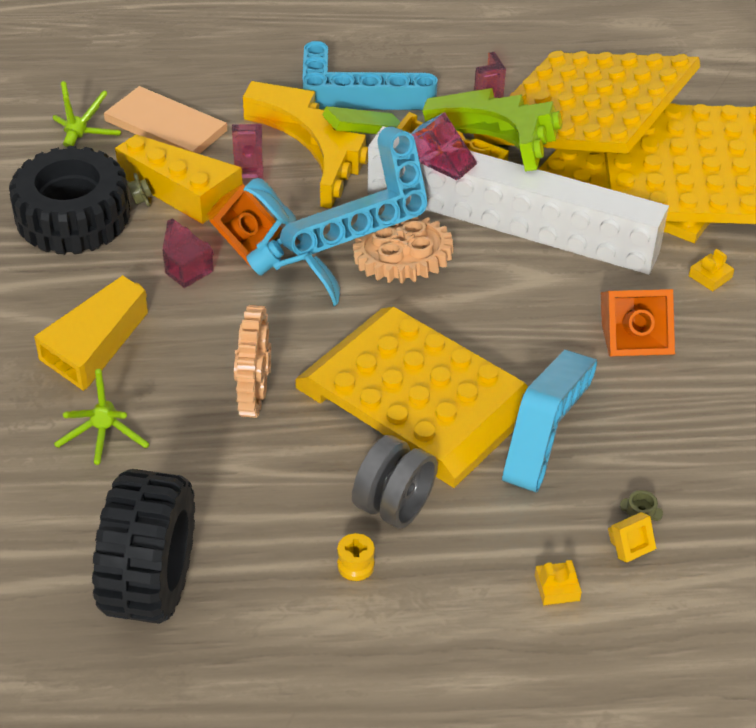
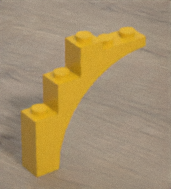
M255 81L250 82L243 95L244 120L265 124L283 131L298 140L312 153L319 163L323 174L320 182V207L331 209L336 198H341L344 180H348L350 174L359 175L362 165L368 163L366 135L336 131L322 115L324 110L319 109V103H315V91Z

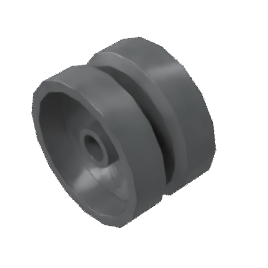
M385 435L369 450L359 468L352 490V502L355 507L369 514L380 512L383 521L398 529L405 528L419 514L429 497L437 474L438 461L436 457L421 449L414 448L410 451L407 442L392 435Z

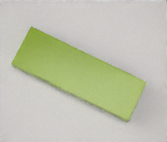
M326 106L322 114L336 131L377 134L383 126L396 128L400 124V121L392 113Z

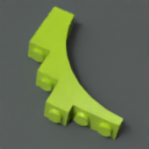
M492 88L427 98L422 110L425 123L428 120L439 123V129L451 132L454 129L462 133L489 135L514 144L521 151L525 172L538 169L540 158L544 157L543 145L547 144V142L556 141L558 129H562L561 114L559 111L555 112L553 101L524 105L522 94L494 98Z

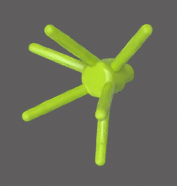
M65 81L61 82L67 121L57 115H53L52 118L64 126V131L67 133L63 142L64 146H74L77 138H82L84 133L121 135L120 130L87 127V122L99 109V105L106 97L107 91L101 92L81 118L74 116L67 83Z
M96 369L95 376L99 403L91 410L64 412L63 417L66 419L90 417V419L57 440L54 445L59 448L94 426L98 429L94 464L99 465L101 463L105 432L111 425L144 448H148L149 443L116 419H125L127 413L117 411L112 402L106 401L102 370Z

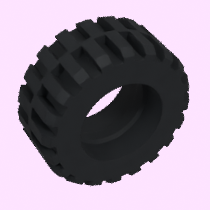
M67 146V149H59L58 147L51 149L48 153L41 152L36 154L33 160L28 159L22 164L21 168L17 169L9 185L13 215L19 234L34 247L38 245V248L45 252L52 250L56 254L65 255L66 252L81 254L84 250L90 249V251L99 249L101 244L107 245L112 242L114 235L119 236L130 218L131 210L124 169L120 167L116 160L100 150L94 152L89 147L77 149L76 146Z
M129 469L120 473L113 481L112 489L108 491L106 504L102 508L100 515L101 521L99 530L96 533V548L93 553V597L96 600L97 608L106 616L157 624L173 616L185 586V578L189 569V559L193 547V531L195 529L194 490L192 489V484L182 475Z

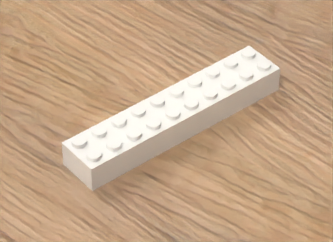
M384 126L368 146V193L370 194L387 189L377 142L379 133L386 128ZM412 135L416 142L427 196L426 210L650 275L660 253L669 205L539 169L525 172L524 165ZM399 137L394 140L393 148L398 146ZM405 166L400 170V177L405 173ZM411 195L406 200L407 205L411 201Z

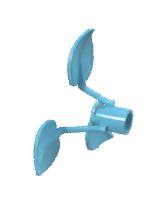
M260 178L251 180L243 190L256 196L277 220L264 239L256 245L257 248L246 256L249 265L257 274L262 276L272 267L278 270L282 266L306 260L327 289L332 299L333 307L336 306L339 302L340 287L333 273L317 256L313 257L310 253H304L281 260L284 252L280 247L282 244L280 238L277 241L271 240L269 242V240L281 224L287 225L297 221L293 212L282 203L266 181ZM303 233L297 236L300 242L302 241Z

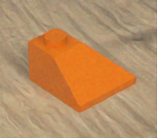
M241 184L223 195L207 213L211 224L249 265L246 256L257 248L256 245L264 239L276 221L253 194L243 190L245 185ZM279 226L269 242L277 237L282 230L281 226Z
M673 289L601 292L602 328L609 356L675 354Z

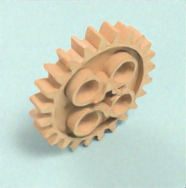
M418 217L356 238L353 244L354 261L358 265L359 271L365 270L367 277L375 274L377 281L387 277V283L392 282L394 278H399L400 283H404L406 278L416 282L419 275L427 279L429 278L428 272L438 274L439 267H447V261L452 260V253H454L451 232H447L446 226L440 227L439 221L430 223L429 217L422 221Z
M247 306L244 312V320H242L239 329L238 349L235 350L234 380L237 381V402L241 417L257 418L262 407V400L266 397L267 375L271 373V343L269 342V322H267L268 314L265 306Z

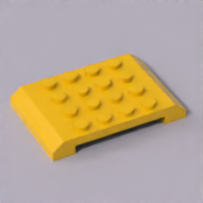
M396 307L380 309L295 379L296 389L321 404L328 399L380 433L392 435L407 442L410 451L416 448L434 455L438 461L436 477L452 488H455L514 431L520 404L528 388L527 384Z

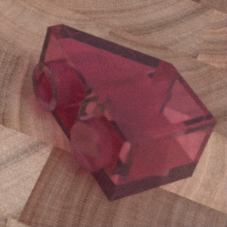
M445 112L421 124L410 133L415 139L420 163L455 180L461 179L478 164Z
M173 218L168 220L162 249L165 273L183 288H186L214 271L213 250L206 241H202L195 236L189 228L182 226Z

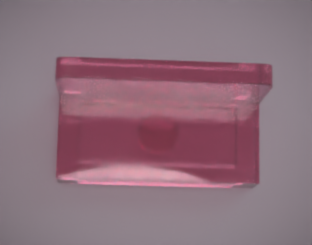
M495 52L488 53V65L476 67L474 91L492 88L494 98H503L506 68Z
M232 124L234 165L242 167V178H260L264 180L262 124Z

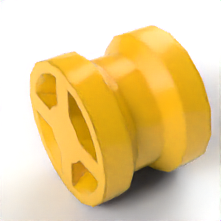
M359 533L348 534L338 543L337 567L342 577L347 580L361 581L370 577L373 573L375 547L373 541L368 536Z

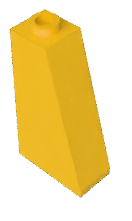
M123 275L34 336L39 360L81 390L87 389L96 378L95 370H103L148 314L145 289L139 283H134Z

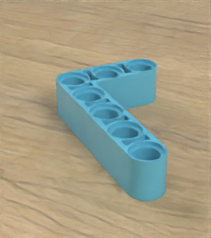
M311 41L304 46L303 89L315 91V103H319V109H325L326 106L357 110H423L427 98L437 97L438 79L433 74L328 72V46L321 41Z
M392 126L384 128L379 133L377 142L387 189L285 225L280 234L283 246L297 255L304 253L314 254L421 215L427 207V196L414 137L409 132ZM399 137L398 146L393 148L394 140ZM405 166V173L400 177V170ZM411 195V201L406 206V200ZM385 205L383 213L379 215L380 207ZM358 214L357 221L351 225L353 216ZM330 223L329 232L323 235L325 226ZM303 233L302 241L295 245L296 237Z
M565 349L526 389L520 404L502 481L535 493L538 492L545 476L558 423L590 386L595 374L597 359Z

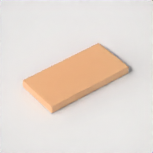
M138 86L104 112V119L108 123L131 133L198 154L228 131L226 122L141 86Z

